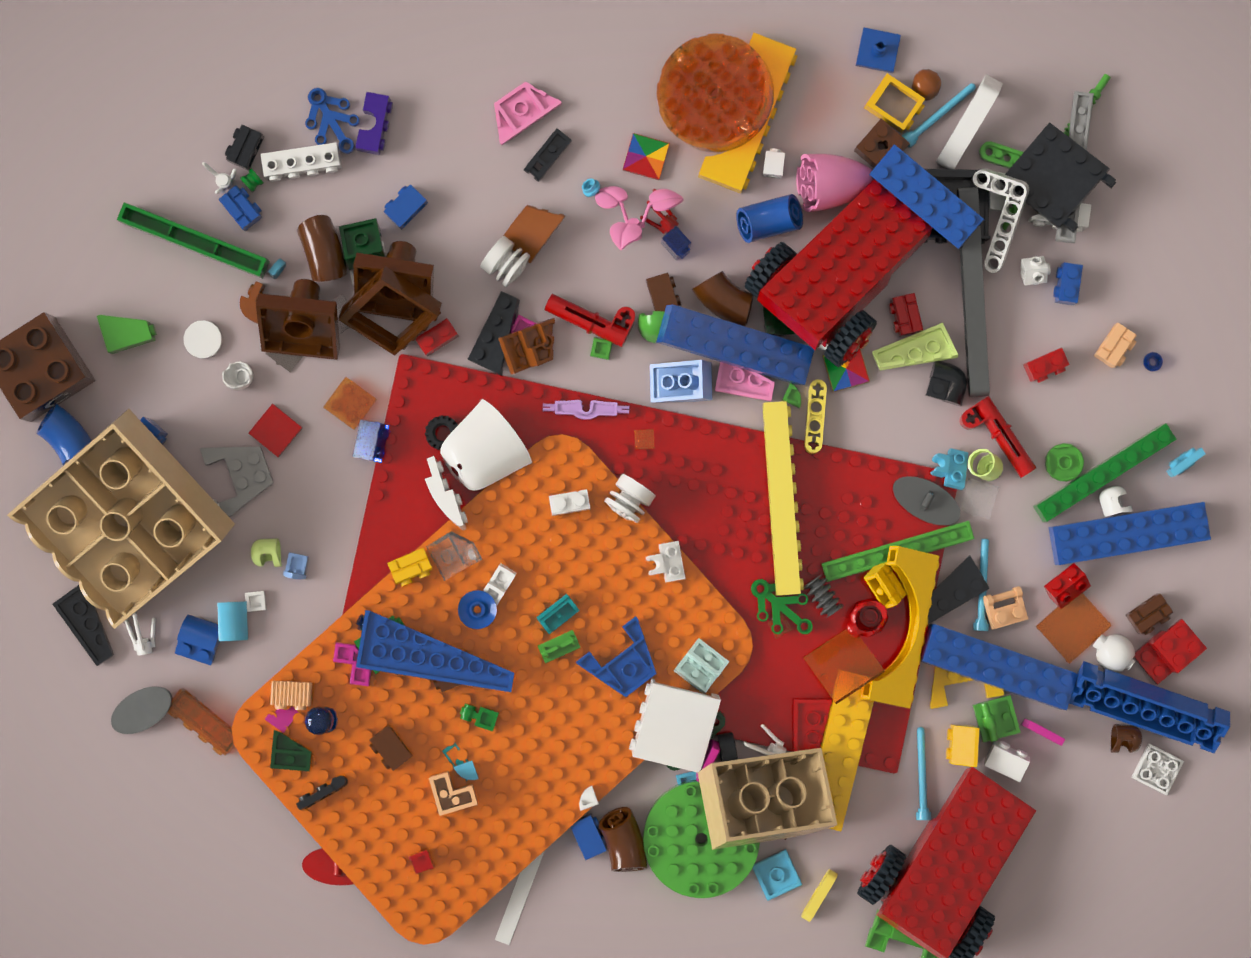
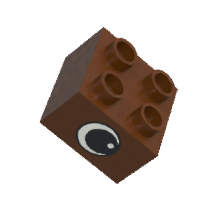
M41 313L0 340V389L21 420L34 421L48 412L55 403L61 404L96 381L56 317L50 314Z

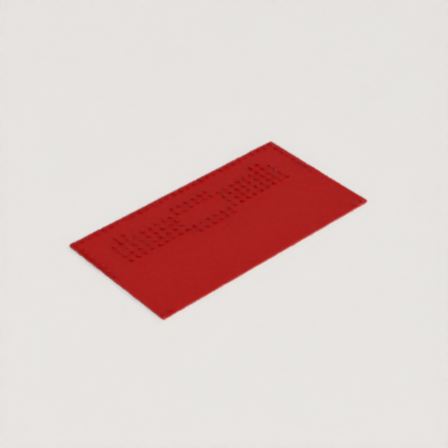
M405 354L399 356L343 614L391 572L387 564L388 562L414 552L450 520L435 502L425 481L426 478L432 477L427 458L434 456L437 461H441L444 472H441L442 477L447 479L449 490L453 489L461 497L462 505H460V509L465 507L485 489L469 490L459 482L448 469L441 455V450L433 448L427 442L425 436V428L434 417L448 416L459 425L478 403L484 399L506 419L525 445L527 451L534 444L548 436L563 434L575 437L590 447L617 479L622 474H625L653 492L656 497L650 506L641 504L642 507L674 542L679 541L680 549L743 618L751 631L753 648L750 660L742 672L717 694L721 699L718 711L724 714L725 725L716 735L732 732L736 740L763 746H769L771 743L775 744L776 742L761 727L764 724L779 740L784 742L783 747L787 751L793 752V699H832L839 670L873 678L891 665L902 650L910 624V609L907 595L901 599L898 605L886 609L889 619L882 632L876 633L871 637L860 636L859 638H854L848 633L847 624L851 622L850 614L856 603L870 598L877 600L863 578L870 570L824 583V585H831L828 592L835 591L832 598H839L836 605H844L829 617H827V614L820 615L823 608L816 609L819 602H812L815 595L808 596V602L805 605L798 603L785 604L801 619L811 621L813 628L808 634L800 633L797 630V625L781 611L780 619L783 631L780 634H774L771 630L773 625L772 604L766 598L765 609L769 615L768 619L764 622L757 619L758 600L751 592L752 583L755 580L763 579L769 584H775L765 436L763 431ZM581 400L582 410L588 412L592 400L616 402L617 406H629V409H622L629 410V414L617 413V416H597L594 419L583 420L574 415H556L555 411L543 412V408H550L543 407V403L555 404V401ZM440 426L436 429L435 435L437 439L444 441L450 435V430L447 426ZM789 437L790 444H793L794 447L791 463L795 464V475H792V481L796 482L797 494H793L794 502L797 501L798 513H795V521H799V532H796L797 540H800L801 543L798 559L802 560V571H799V577L803 578L804 586L820 576V579L825 578L821 563L949 526L931 524L913 516L899 504L893 493V484L897 479L912 476L937 484L955 499L957 489L944 486L945 477L941 478L930 474L935 468L823 444L818 453L809 454L804 448V440ZM811 442L808 443V446H811V449L814 450L818 444ZM457 464V466H458L459 469L461 470V469H462V465H461V464ZM451 467L452 470H453V472H454L457 476H459V474H458V472L456 471V469H455L454 467ZM945 548L928 552L939 556V568L936 571V584L933 591L937 587ZM893 570V573L895 574V576L897 577V579L899 580V582L902 584V582H901V580L899 579L898 575H897L896 572ZM762 585L757 586V591L763 592L764 587ZM809 588L800 591L801 593L807 595L811 589ZM776 591L771 592L774 596H776ZM782 595V596H776V597H787V596H797V595ZM802 595L799 597V602L804 603L806 598ZM761 612L759 618L761 620L765 619L766 614ZM807 623L801 624L802 630H806L808 628ZM780 625L774 626L775 632H779L781 630ZM927 625V627L925 628L924 638H925V635H926V632H927V629H928V625ZM920 665L918 666L917 677H918ZM874 701L858 766L893 774L898 772L911 707L903 708ZM715 719L714 724H718L719 720Z

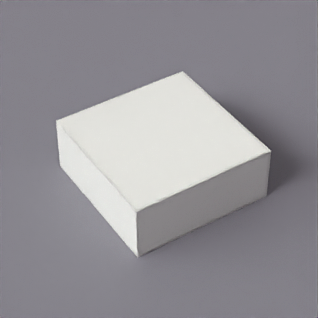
M265 591L245 593L247 612L267 610Z

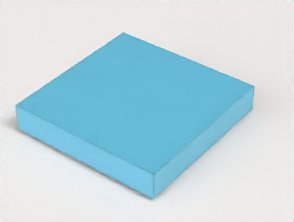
M786 849L756 862L753 866L754 873L767 901L802 885Z

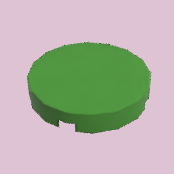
M1062 443L1048 451L1045 457V467L1052 478L1066 482L1075 479L1084 467V459L1079 449L1071 444Z

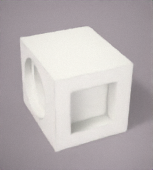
M772 148L770 151L765 152L762 177L782 178L785 153H782L780 149Z

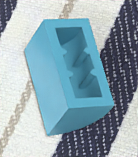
M247 601L217 603L219 641L248 640Z

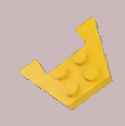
M934 667L930 709L948 706L944 686L972 681V679ZM984 684L986 698L1004 695L1003 690Z

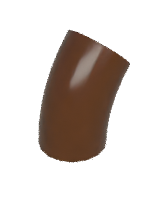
M316 215L303 221L299 225L297 233L308 261L312 280L324 282L346 276L348 272L343 251L331 218L327 215Z
M723 271L692 289L701 303L714 315L722 320L746 327L754 295L736 286Z
M619 807L608 812L600 820L599 828L608 847L611 871L632 872L646 870L647 858L644 851V842L632 810L628 807Z

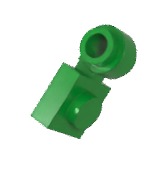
M466 703L464 707L462 706L460 711L461 719L471 722L475 718V726L493 732L499 712L481 706L479 712L475 711V706Z

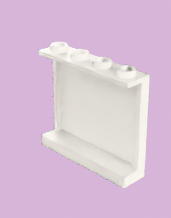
M652 678L651 683H647L645 688V695L647 697L645 702L641 703L639 713L642 715L640 721H636L634 731L637 733L635 739H631L629 750H632L633 757L698 773L703 765L721 699L717 694L711 693L710 696L657 683Z

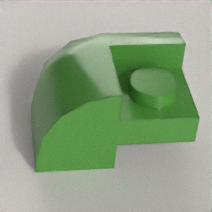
M653 311V315L641 313L638 317V331L648 342L656 343L664 316L663 311Z

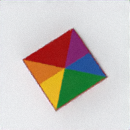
M633 133L623 171L659 181L670 143Z

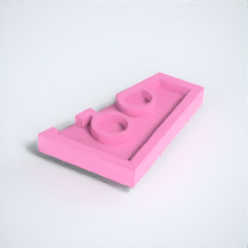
M720 362L715 391L771 402L775 382L759 373Z

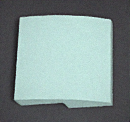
M698 638L676 666L674 672L705 694L729 661Z

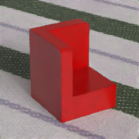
M428 848L409 855V860L412 862L416 874L428 869H434L435 866Z

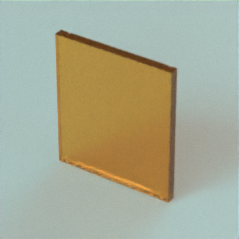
M1083 593L1064 608L1060 609L1057 606L1036 625L1037 630L1047 638L1069 664L1112 626Z

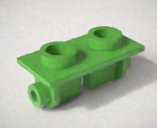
M573 630L538 645L545 664L581 648Z

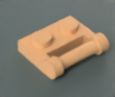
M1020 586L993 596L990 594L983 596L991 630L1028 620L1022 598L1023 592ZM1014 597L1015 603L994 609V603Z

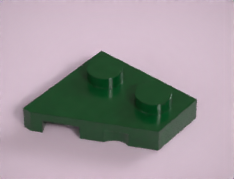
M274 730L270 768L310 771L312 751L278 730Z

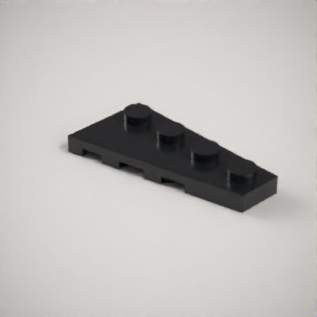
M501 291L468 357L469 361L501 376L503 374V363L506 359L498 338L511 333L520 302L518 298Z
M970 555L932 592V605L928 613V624L990 589Z
M79 585L52 604L96 666L101 665L114 655L97 610L83 596Z

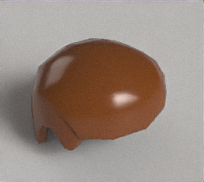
M930 69L918 71L913 79L912 90L924 97V101L932 100L938 95L941 88V79L938 73Z

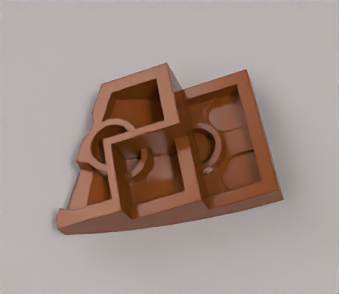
M527 205L503 236L514 243L513 251L519 248L523 250L520 256L528 253L530 255L528 263H531L553 232L559 227L565 215H557L548 212V210L537 209L534 206Z
M555 318L539 322L498 338L510 374H516L527 368L539 366L553 360L554 336H552Z

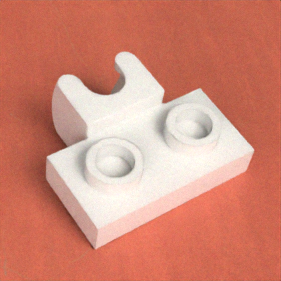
M679 541L659 544L660 554L646 557L647 561H654L656 563V568L648 572L649 575L664 573L665 583L685 579Z

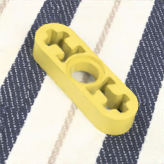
M828 869L801 914L803 919L808 922L812 920L838 876L836 872Z

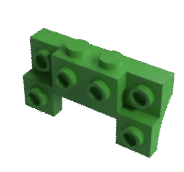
M877 915L875 916L865 947L885 952L888 940L891 938L922 948L921 958H938Z

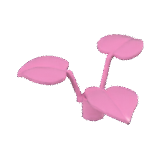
M616 186L604 187L595 195L596 203L602 208L610 209L617 205L621 207L625 223L617 222L610 228V236L620 250L642 238V228L645 227V221L652 206L656 211H665L684 201L681 195L672 190H656L650 194L649 200L651 202L648 203L643 219L640 222L637 218L628 219L624 204L622 203L628 198L627 192L624 189Z

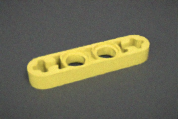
M819 379L812 381L808 390L804 448L809 454L818 453L823 443L827 386L824 381ZM819 384V387L823 388V390H820L818 398L811 399V396H816V390L813 387ZM819 403L822 408L821 411L813 412L811 404ZM812 421L820 424L818 431L810 429L809 424ZM808 434L820 435V437H815V444H818V446L814 450L811 449V446H808V443L812 442V436L809 437Z

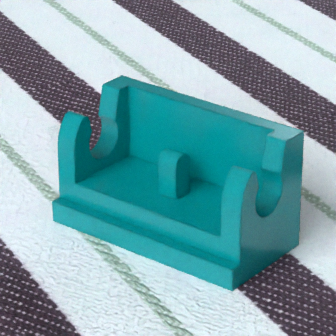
M566 594L536 618L547 633L550 634L580 610Z

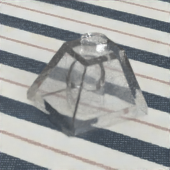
M452 531L426 546L444 581L483 560L472 541Z

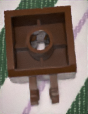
M881 118L856 146L854 152L875 168L894 144L904 152L910 143ZM877 144H884L886 150H880L878 148L880 145Z

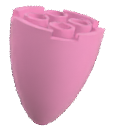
M803 154L801 156V167H797L796 173L798 196L801 195L804 202L802 207L806 212L827 210L849 203L874 180L869 175L872 169L853 159L832 154Z

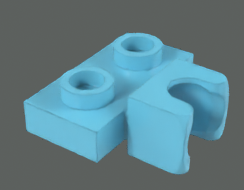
M1193 447L1170 461V468L1166 472L1170 477L1180 475L1193 466L1206 453L1202 448L1195 449Z
M950 448L948 455L935 454L932 461L939 464V466L932 470L930 474L936 477H945L944 486L963 490L965 488L969 453Z

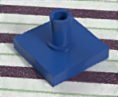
M864 27L855 66L893 74L901 35Z

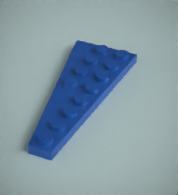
M365 610L356 663L357 668L506 692L512 691L513 672L372 611Z

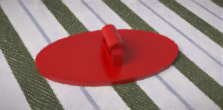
M322 848L309 853L303 859V871L310 878L318 882L330 885L354 884Z

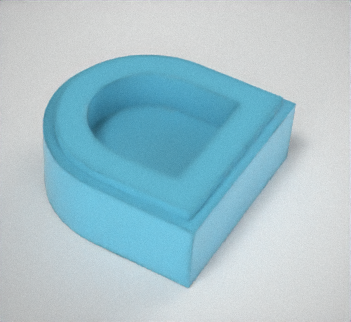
M281 258L278 259L268 271L269 275L277 279L286 267V262Z

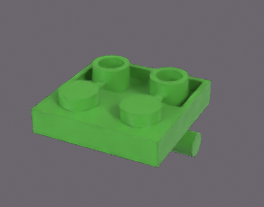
M1011 695L972 705L983 743L997 741L999 738L1021 733Z

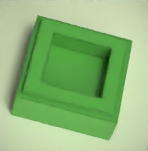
M594 337L590 357L609 360L612 342Z

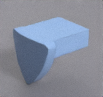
M289 552L283 575L291 579H306L307 575H305L309 556Z

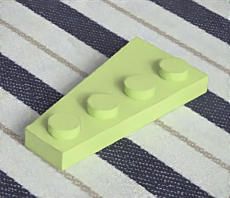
M943 323L872 351L879 370L958 358V353Z

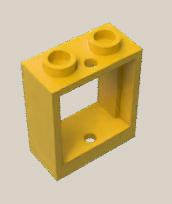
M887 73L864 109L879 119L882 118L888 125L902 133L905 129L908 131L914 123L912 118L915 113L919 115L925 107L922 104L925 98ZM889 84L917 102L903 123L876 106V103Z

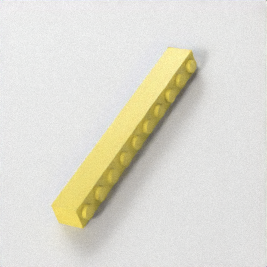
M787 401L766 402L762 404L776 596L801 594L800 590H804L803 578L799 577V571H802V560L798 559L801 543L800 540H797L796 532H799V521H795V513H798L797 501L794 502L793 495L797 494L796 482L792 481V475H795V464L791 463L794 447L793 444H790L789 437L792 436V425H788V417H791V408L787 406Z

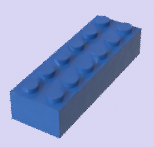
M895 144L869 174L958 249L964 245L985 220Z

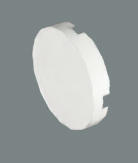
M205 320L192 323L186 329L183 337L184 346L187 351L200 359L216 355L221 349L223 342L219 328L212 322Z

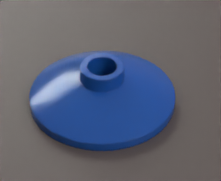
M475 590L468 592L459 602V618L469 628H485L496 617V603L492 596L484 591ZM475 606L481 607L480 613L474 612Z

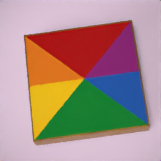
M860 348L850 362L847 361L840 367L835 366L822 355L832 392L870 382Z

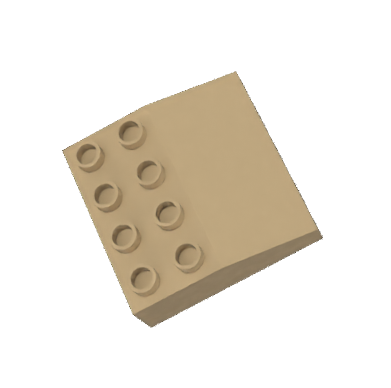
M130 409L119 416L7 515L13 521L25 525L30 540L42 551L52 554L56 567L65 577L79 582L83 596L94 607L106 611L107 619L114 629L220 543L235 525L228 515Z

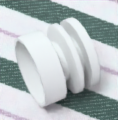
M502 236L488 252L480 268L489 275L498 270L499 273L496 280L499 282L506 276L502 285L508 287L524 271L530 255L525 253L520 257L523 251L521 248L512 253L514 243L507 237Z
M622 474L616 482V486L621 490L620 494L610 491V494L616 500L614 501L607 497L604 502L609 505L611 510L624 519L639 523L640 518L634 514L635 511L644 515L645 512L639 505L650 506L656 495L634 479Z

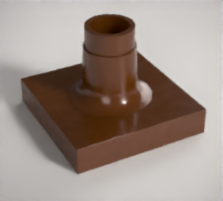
M405 241L393 242L386 257L356 253L353 265L354 295L386 266L433 297L434 265L415 262L416 248ZM384 286L357 312L414 321L424 310L389 287Z
M309 279L295 281L290 297L259 293L256 311L261 351L338 360L340 341L337 302L319 300L320 286Z

